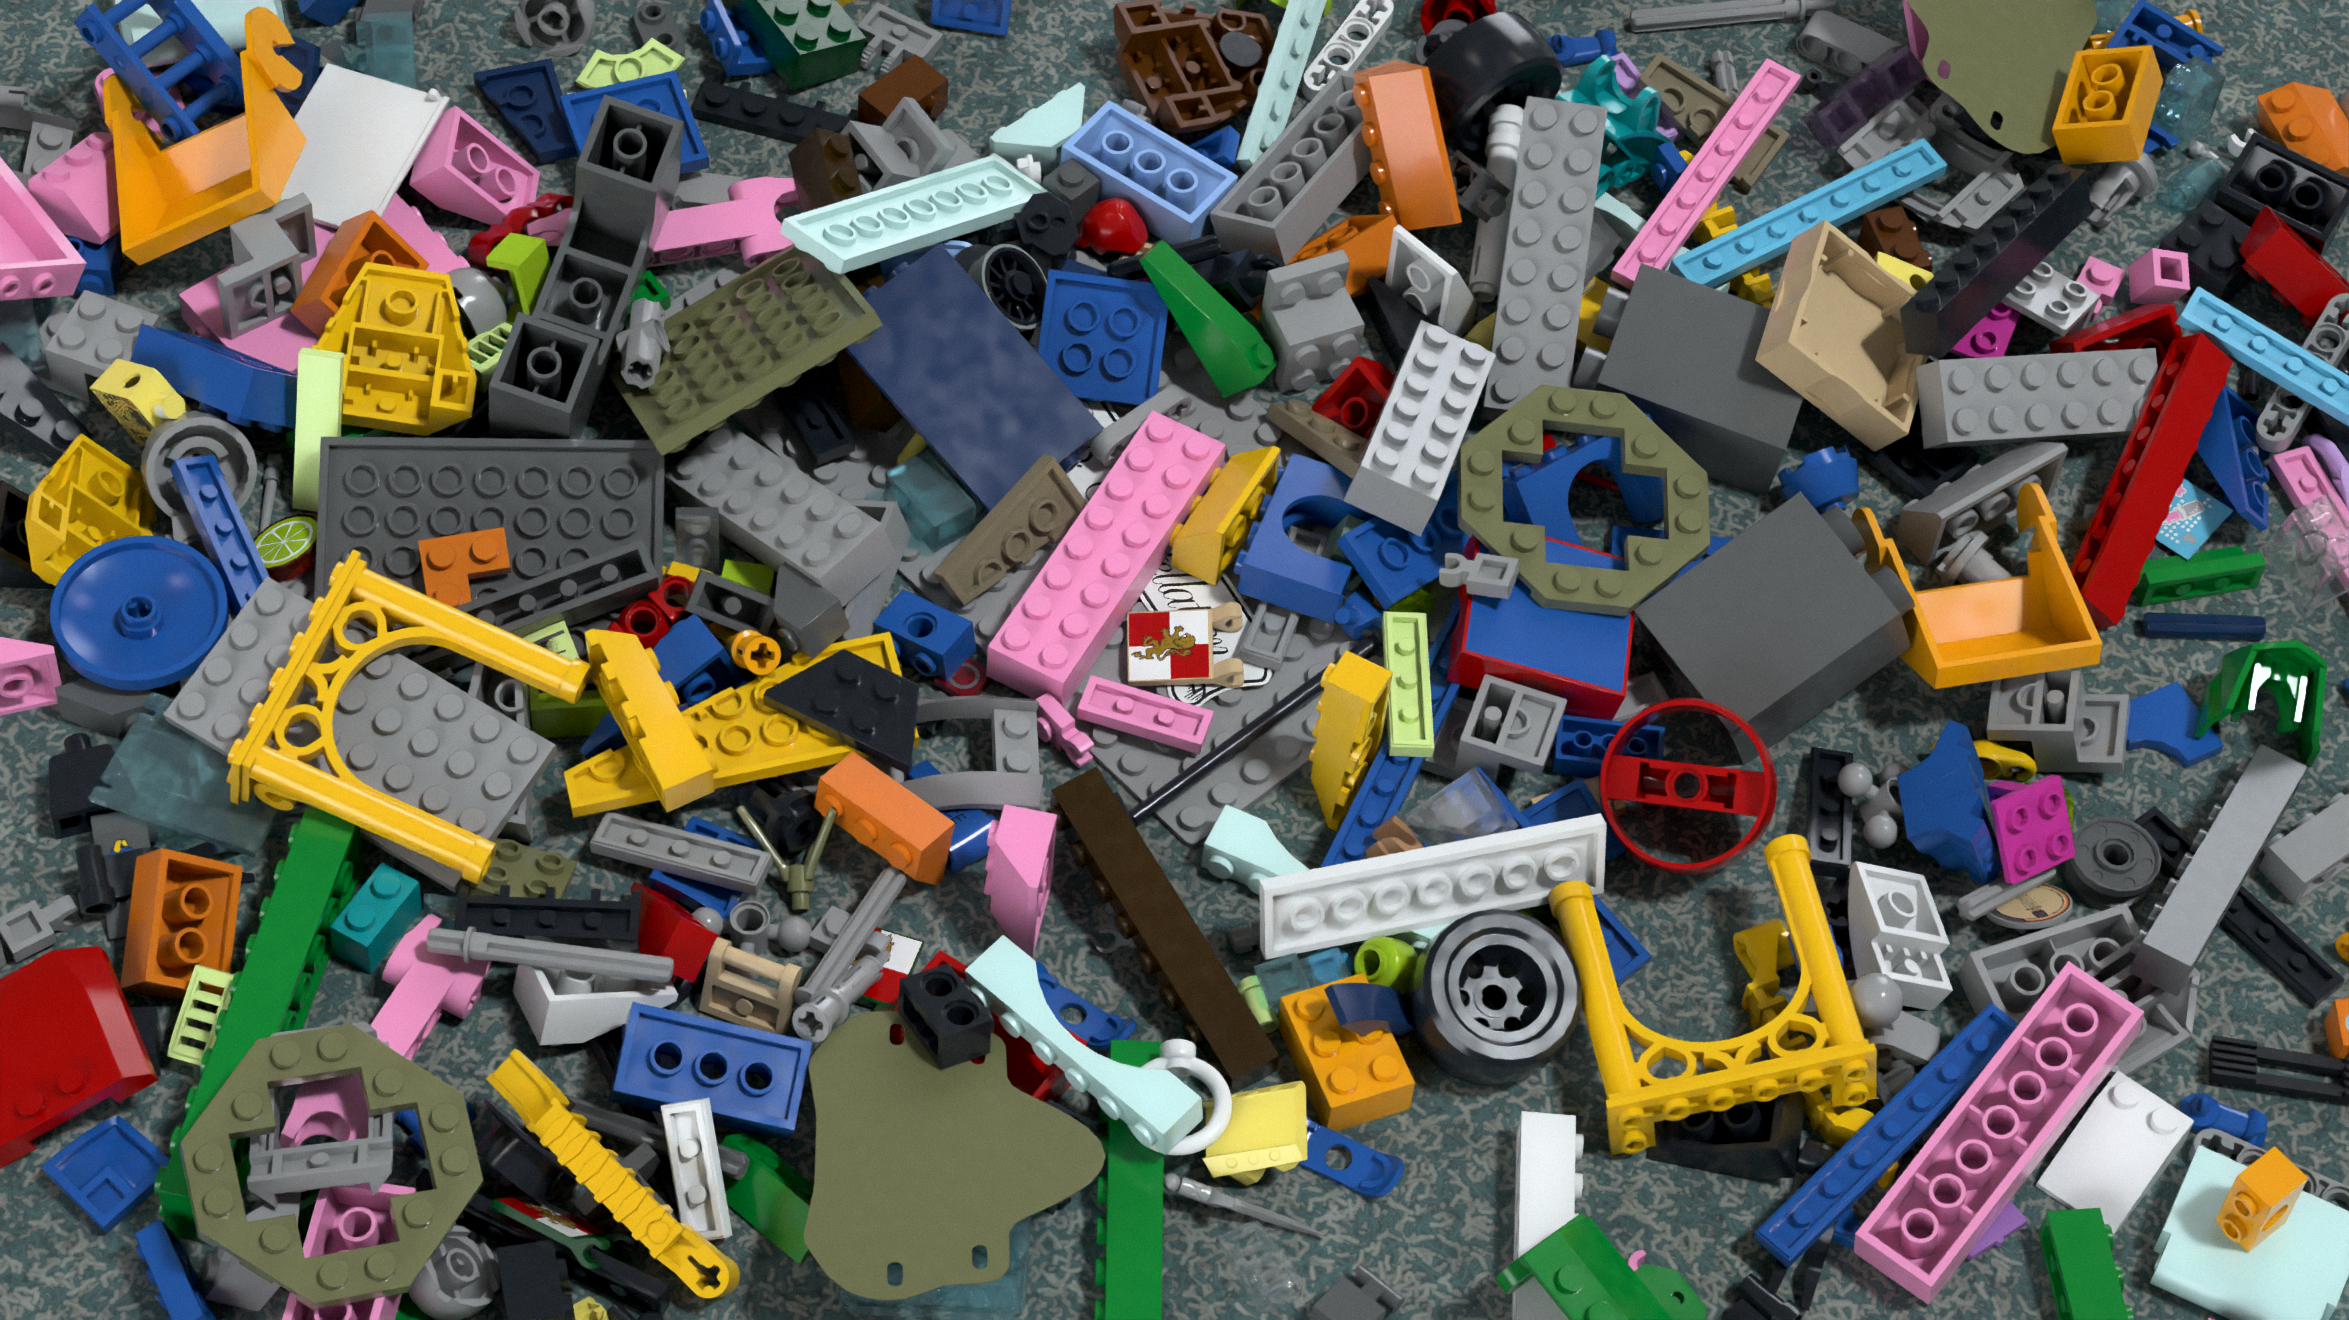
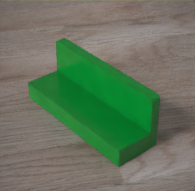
M2240 546L2196 552L2188 560L2180 555L2146 560L2140 572V580L2133 590L2140 607L2255 589L2259 584L2266 563L2261 552L2244 554Z
M751 1132L726 1136L721 1145L746 1153L750 1160L749 1168L743 1179L737 1180L722 1175L727 1204L795 1262L805 1261L810 1251L805 1245L803 1234L814 1185Z

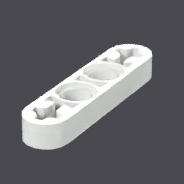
M1391 0L1359 1L1305 71L1302 93L1308 100L1311 101L1326 85L1322 83L1319 87L1315 86L1321 83L1324 79V74L1328 75V82L1339 69L1354 72L1392 22L1394 5ZM1376 10H1380L1374 14L1372 22L1368 20L1369 12L1373 13ZM1351 32H1361L1367 38L1362 41H1356L1349 38L1348 34ZM1342 56L1349 62L1344 65H1336L1330 62L1329 58Z

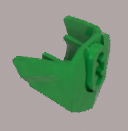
M2299 640L2255 643L2227 653L2221 658L2216 675L2206 684L2193 736L2202 738L2213 723L2227 717L2230 712V722L2237 723L2241 713L2254 711L2257 689L2259 687L2267 688L2272 691L2280 708L2276 733L2282 735L2298 729L2303 764L2312 766L2321 750L2319 736L2322 726L2327 662Z

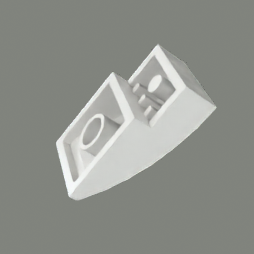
M1855 861L1850 866L1848 921L1852 957L1857 978L1873 972L1886 974L1902 990L1903 1006L1934 1010L1953 991L1940 954L1950 943L1925 876Z

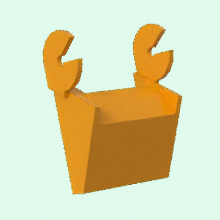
M258 6L245 14L244 27L247 49L240 52L245 112L161 151L162 138L141 120L137 121L131 113L147 111L116 73L111 74L104 80L105 123L113 133L122 252L139 266L277 204L307 139L274 91V88L285 93L296 90L301 85L303 74L282 55L278 56L273 50V47H289L295 44L286 26L269 9Z
M2025 483L2020 488L2017 499L2018 534L2026 533L2035 527V536L2032 537L2031 548L2027 551L2028 575L1915 592L1909 579V571L1903 565L1893 538L1884 539L1872 510L1867 507L1856 508L1853 512L1851 521L1865 542V547L1853 556L1855 558L1861 557L1867 552L1864 569L1869 575L1887 565L1901 580L1914 600L1915 607L1902 616L1911 648L1899 657L1934 689L2099 664L2103 643L2060 549L2057 539V520L2044 491L2038 483Z

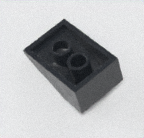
M1798 1091L1779 1095L1767 1102L1751 1101L1734 1105L1724 1111L1709 1110L1691 1114L1678 1121L1663 1120L1654 1122L1656 1146L1650 1147L1649 1158L1658 1162L1750 1180L1793 1178L1796 1175L1806 1099L1802 1092Z

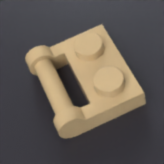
M717 937L708 958L699 1010L744 1027L785 1036L789 1030L794 1005L793 993L798 987L803 968L792 963H788L786 966L734 948L731 941ZM728 964L780 983L779 989L727 971L725 966Z

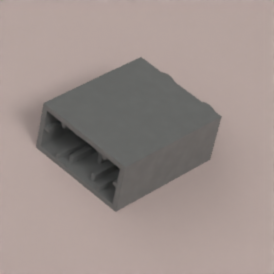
M1643 263L1640 265L1630 294L1608 287L1592 333L1612 339L1613 341L1608 353L1586 346L1571 388L1624 394L1644 414L1649 413L1652 421L1707 472L1709 478L1765 497L1786 451L1804 398L1755 360L1771 309Z
M1800 491L1640 604L1634 612L1647 642L1691 698L1709 700L1733 710L1756 730L1767 748H1770L1910 649L1911 645L1902 616L1915 607V603L1904 584L1887 565L1869 575L1853 555L1865 547V542L1853 522L1839 506L1834 505L1820 515ZM1703 712L1744 765L1759 756L1750 737L1737 725L1720 716Z

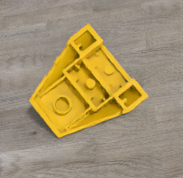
M365 262L344 295L340 308L334 317H330L325 325V331L316 345L311 347V349L344 353L341 424L427 436L472 417L477 377L475 369L471 366L466 336H463L460 313L450 275Z
M82 433L74 439L29 495L25 529L31 568L44 582L54 586L57 585L65 571L88 551L120 538L153 536L150 523L158 520L154 501L143 484L142 474Z

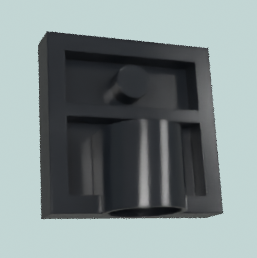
M1912 420L1908 435L1875 452L1866 447L1862 459L1912 499L1920 501L1931 495L1941 484L1945 482L1952 483L1960 479L1969 469L1977 465L1980 454L1970 446L1924 449L1921 421Z

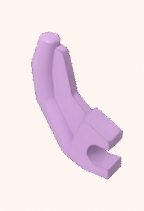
M2316 433L2305 436L2302 440L2303 447H2310L2349 510V463L2335 443L2323 435Z

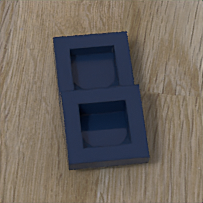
M1370 983L1331 984L1324 989L1340 1026L1365 1037L1380 1027L1402 1037L1415 1028L1400 992L1396 989Z

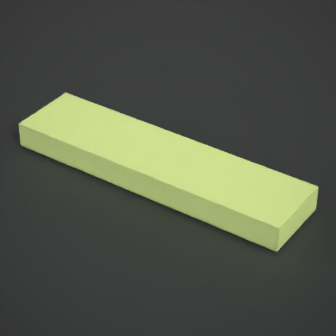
M304 347L298 353L293 509L318 512L321 437H341L344 353Z
M1383 611L1384 668L1393 672L1387 704L1389 756L1433 757L1434 734L1426 613Z

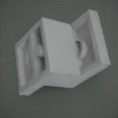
M909 97L901 99L881 127L850 120L840 133L849 136L863 194L942 171L956 152L955 148L916 100Z
M304 192L292 198L281 200L272 207L229 225L235 266L217 275L223 328L231 339L291 313L290 309L303 289L301 263L317 257L312 203Z
M1343 249L1267 272L1260 322L1279 357L1275 382L1281 393L1292 389L1302 391L1308 389L1316 382L1330 378L1336 380L1352 361L1359 356L1365 324L1345 287L1350 261Z
M84 290L69 313L57 309L52 310L20 357V360L47 388L90 403L95 396L89 389L90 386L116 359L131 360L141 324L161 328L160 315Z
M2082 667L1993 680L1986 729L1988 740L2032 741L2037 772L2123 773L2130 699L2129 695L2086 694Z
M1485 674L1475 701L1457 696L1434 742L1433 757H1427L1421 769L1458 781L1478 765L1495 785L1503 764L1541 776L1565 712L1567 699Z

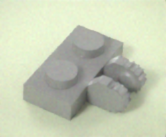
M878 2L857 25L866 37V42H868L867 47L862 52L859 66L868 70L878 60L882 50L889 52L888 57L881 65L879 72L881 77L914 54L928 63L943 45L944 34Z

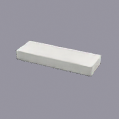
M703 1098L660 1106L680 1223H688L706 1240L732 1236L710 1099Z

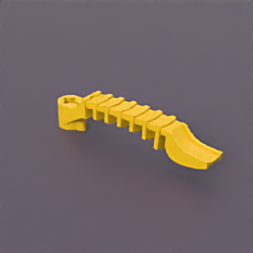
M1777 918L1737 932L1733 936L1736 955L1752 979V983L1746 985L1741 1005L1744 1010H1748L1754 1030L1772 1021L1788 1005L1787 999L1783 994L1775 997L1779 991L1780 978L1776 971L1794 965L1795 961L1787 938L1788 931ZM1788 1030L1777 1042L1781 1048L1787 1051L1808 1048L1804 1035L1792 1039L1797 1033L1794 1030ZM1830 1085L1823 1086L1813 1092H1802L1806 1099L1805 1113L1810 1119L1809 1125L1814 1131L1818 1130L1828 1145L1842 1148L1875 1116V1114L1865 1109H1852L1854 1106L1843 1105L1832 1108L1830 1099L1826 1100L1830 1097ZM1898 1162L1877 1181L1882 1190L1892 1185L1893 1178L1898 1169Z
M514 1048L510 1056L493 1073H490L486 1080L516 1110L525 1123L526 1128L540 1138L539 1142L542 1146L549 1148L558 1157L557 1161L562 1166H567L577 1176L575 1180L579 1184L585 1185L595 1195L594 1199L598 1203L604 1204L614 1214L613 1218L617 1222H622L632 1232L631 1236L636 1241H641L651 1251L649 1254L654 1259L659 1260L676 1273L696 1295L703 1298H717L731 1294L737 1288L740 1280L737 1264L695 1231L688 1223H679L671 1215L673 1209L669 1205H660L653 1198L655 1191L651 1187L641 1186L634 1179L636 1173L633 1169L622 1167L617 1161L619 1155L614 1150L605 1149L599 1143L602 1137L597 1132L584 1128L588 1120L583 1115L569 1112L566 1109L570 1102L563 1092L521 1051ZM709 1268H719L721 1270L717 1275L720 1284L709 1285L707 1283L711 1278V1274L708 1271Z

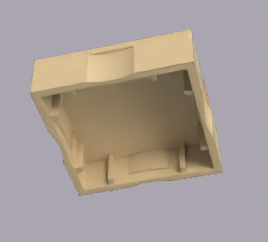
M1824 220L1792 239L1755 360L1875 452L1908 435L1917 405L1918 388L1915 367L1924 365L1929 356L1906 353L1900 309L1917 291L1902 279L1884 270L1864 249L1827 220Z

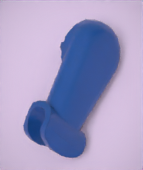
M1598 30L1594 37H1569L1559 33V35L1554 34L1546 40L1556 53L1563 67L1591 62L1604 54L1609 57L1618 54L1616 36L1611 30Z
M2204 1093L2188 1095L2180 1104L2179 1111L2194 1120L2190 1129L2194 1132L2199 1133L2204 1129L2213 1128L2260 1148L2266 1140L2268 1119L2264 1113L2251 1108L2247 1113L2218 1103L2212 1096Z

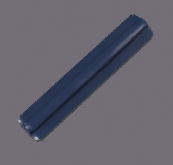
M2147 612L2143 615L2141 622L2142 634L2145 637L2260 641L2266 633V622L2262 616Z

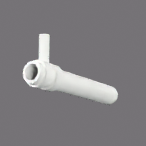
M1511 104L1498 106L1490 116L1488 126L1490 134L1487 136L1485 154L1488 157L1486 169L1495 175V178L1510 189L1511 192L1505 198L1506 209L1500 216L1491 217L1487 223L1480 218L1478 219L1468 289L1476 301L1484 303L1493 301L1499 291L1524 113L1521 107Z

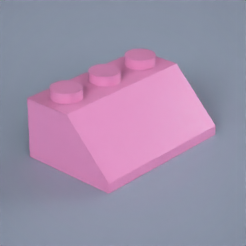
M93 132L28 180L29 193L65 235L101 245L120 231L113 136L109 133Z
M1004 804L1000 821L992 819L989 828L987 846L990 847L985 867L988 873L984 894L991 895L990 912L1011 941L1033 959L1051 889L1057 815Z

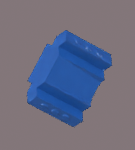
M1949 720L1930 756L1914 768L1897 776L1907 839L1913 843L1920 853H1928L1935 858L1945 870L1958 872L1968 868L1971 880L1984 886L1994 881L2002 868L1995 851L1998 842L1989 795L1983 782L1985 774L1968 727Z

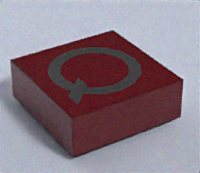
M968 658L947 682L936 676L933 687L943 691L949 697L980 696L993 682V679L986 676L987 668Z

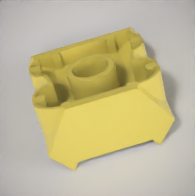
M1301 1080L1231 1094L1232 1114L1229 1124L1221 1137L1206 1148V1157L1202 1158L1213 1178L1228 1175L1246 1186L1258 1182L1266 1168L1274 1167L1279 1171L1285 1172L1295 1168L1300 1161L1307 1160L1306 1085ZM1213 1098L1202 1102L1206 1109V1125L1213 1115Z

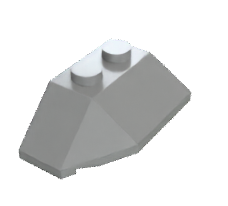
M2131 966L2102 982V984L2144 1011L2140 1033L2107 1075L2113 1077L2119 1070L2129 1077L2190 1040L2201 974L2195 967L2178 997L2129 973Z

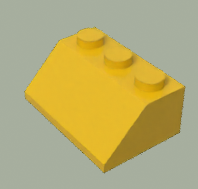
M1270 446L1234 454L1223 469L1218 467L1214 471L1208 484L1207 493L1204 497L1201 495L1196 497L1189 511V519L1184 525L1179 523L1170 537L1169 546L1173 548L1171 566L1211 585H1217L1247 541L1253 522L1261 520L1259 513L1265 495H1274V485L1277 479L1281 453L1280 448Z

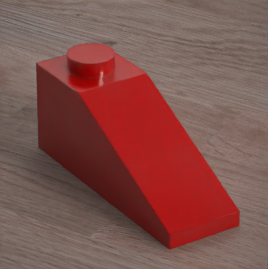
M634 881L630 888V893H632V890L642 891L638 938L640 954L672 958L674 969L670 982L675 983L677 977H681L694 983L718 934L672 898Z

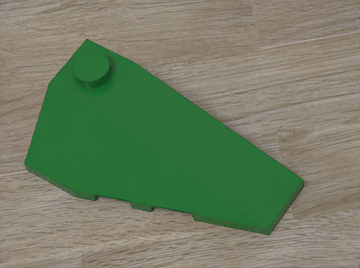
M1164 240L1156 242L1139 259L1223 398L1261 383L1277 366L1271 348L1263 341L1257 329Z

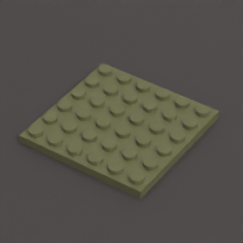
M793 244L665 320L664 330L670 343V352L661 356L660 369L655 375V384L643 389L633 384H627L621 375L622 355L619 348L615 349L606 373L660 455L663 456L668 452L674 453L682 450L690 443L692 438L705 430L712 431L721 427L727 421V417L737 411L758 405L766 394L776 388L792 385L801 377L803 372L815 365L821 366L829 363L837 356L839 351L852 343L859 344L868 340L874 334V330L883 326L875 310L844 273L838 274L828 270L823 262L808 252L799 250Z

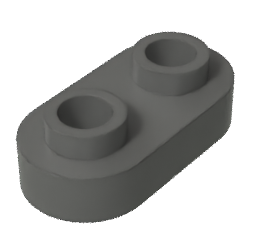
M649 2L639 6L634 13V29L641 46L643 47L653 38L663 45L668 44L665 46L685 57V42L670 8L658 2Z

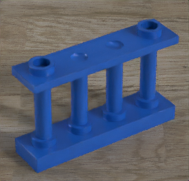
M122 0L104 14L92 3L74 21L82 38L88 44L93 45L158 123L162 134L168 140L173 141L174 144L196 135L200 130L193 122L224 99L229 100L235 108L244 103L241 60L191 0ZM145 4H148L163 22L129 46L115 30L114 26ZM171 36H176L189 54L155 78L140 59ZM200 67L216 86L182 110L167 90Z

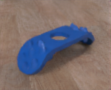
M1036 961L1038 982L1047 1005L1063 1027L1088 1042L1087 1047L1089 1049L1107 1051L1110 1050L1111 1040L1130 1039L1131 1033L1137 1026V1023L1132 1018L1121 1019L1114 1013L1109 1015L1060 985L1058 979L1048 973L1044 964ZM1074 1007L1081 1010L1086 1019L1081 1023L1071 1024L1062 1019L1060 1012L1065 1008Z
M1307 1117V1160L1300 1161L1298 1165L1369 1197H1384L1396 1186L1404 1170L1402 1159L1398 1156L1383 1154ZM1333 1147L1346 1148L1351 1153L1352 1162L1343 1170H1334L1325 1161L1326 1153Z

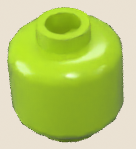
M1375 936L1366 940L1359 947L1354 958V974L1357 975L1364 972L1370 984L1390 987L1398 990L1400 995L1407 993L1408 983L1414 964L1418 959V954L1411 945L1402 940Z

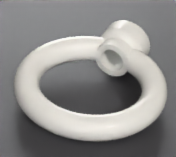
M1172 1039L1163 1042L1160 1045V1057L1149 1061L1140 1068L1168 1070L1178 1079L1187 1078L1192 1075L1201 1080L1210 1089L1214 1099V1111L1208 1124L1200 1131L1185 1136L1167 1155L1193 1154L1211 1146L1224 1133L1232 1114L1231 1092L1223 1076L1213 1066L1196 1058V1045L1193 1042L1184 1039ZM1152 1146V1147L1150 1148V1149H1152V1150H1154V1151H1156V1152L1161 1153V1152H1160L1157 1148H1155L1154 1146Z

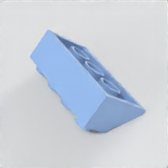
M1110 100L1061 149L1060 166L1070 158H1073L1100 180L1099 202L1115 197L1129 201L1142 217L1147 231L1171 245L1207 236L1213 229L1209 213L1238 181V176Z

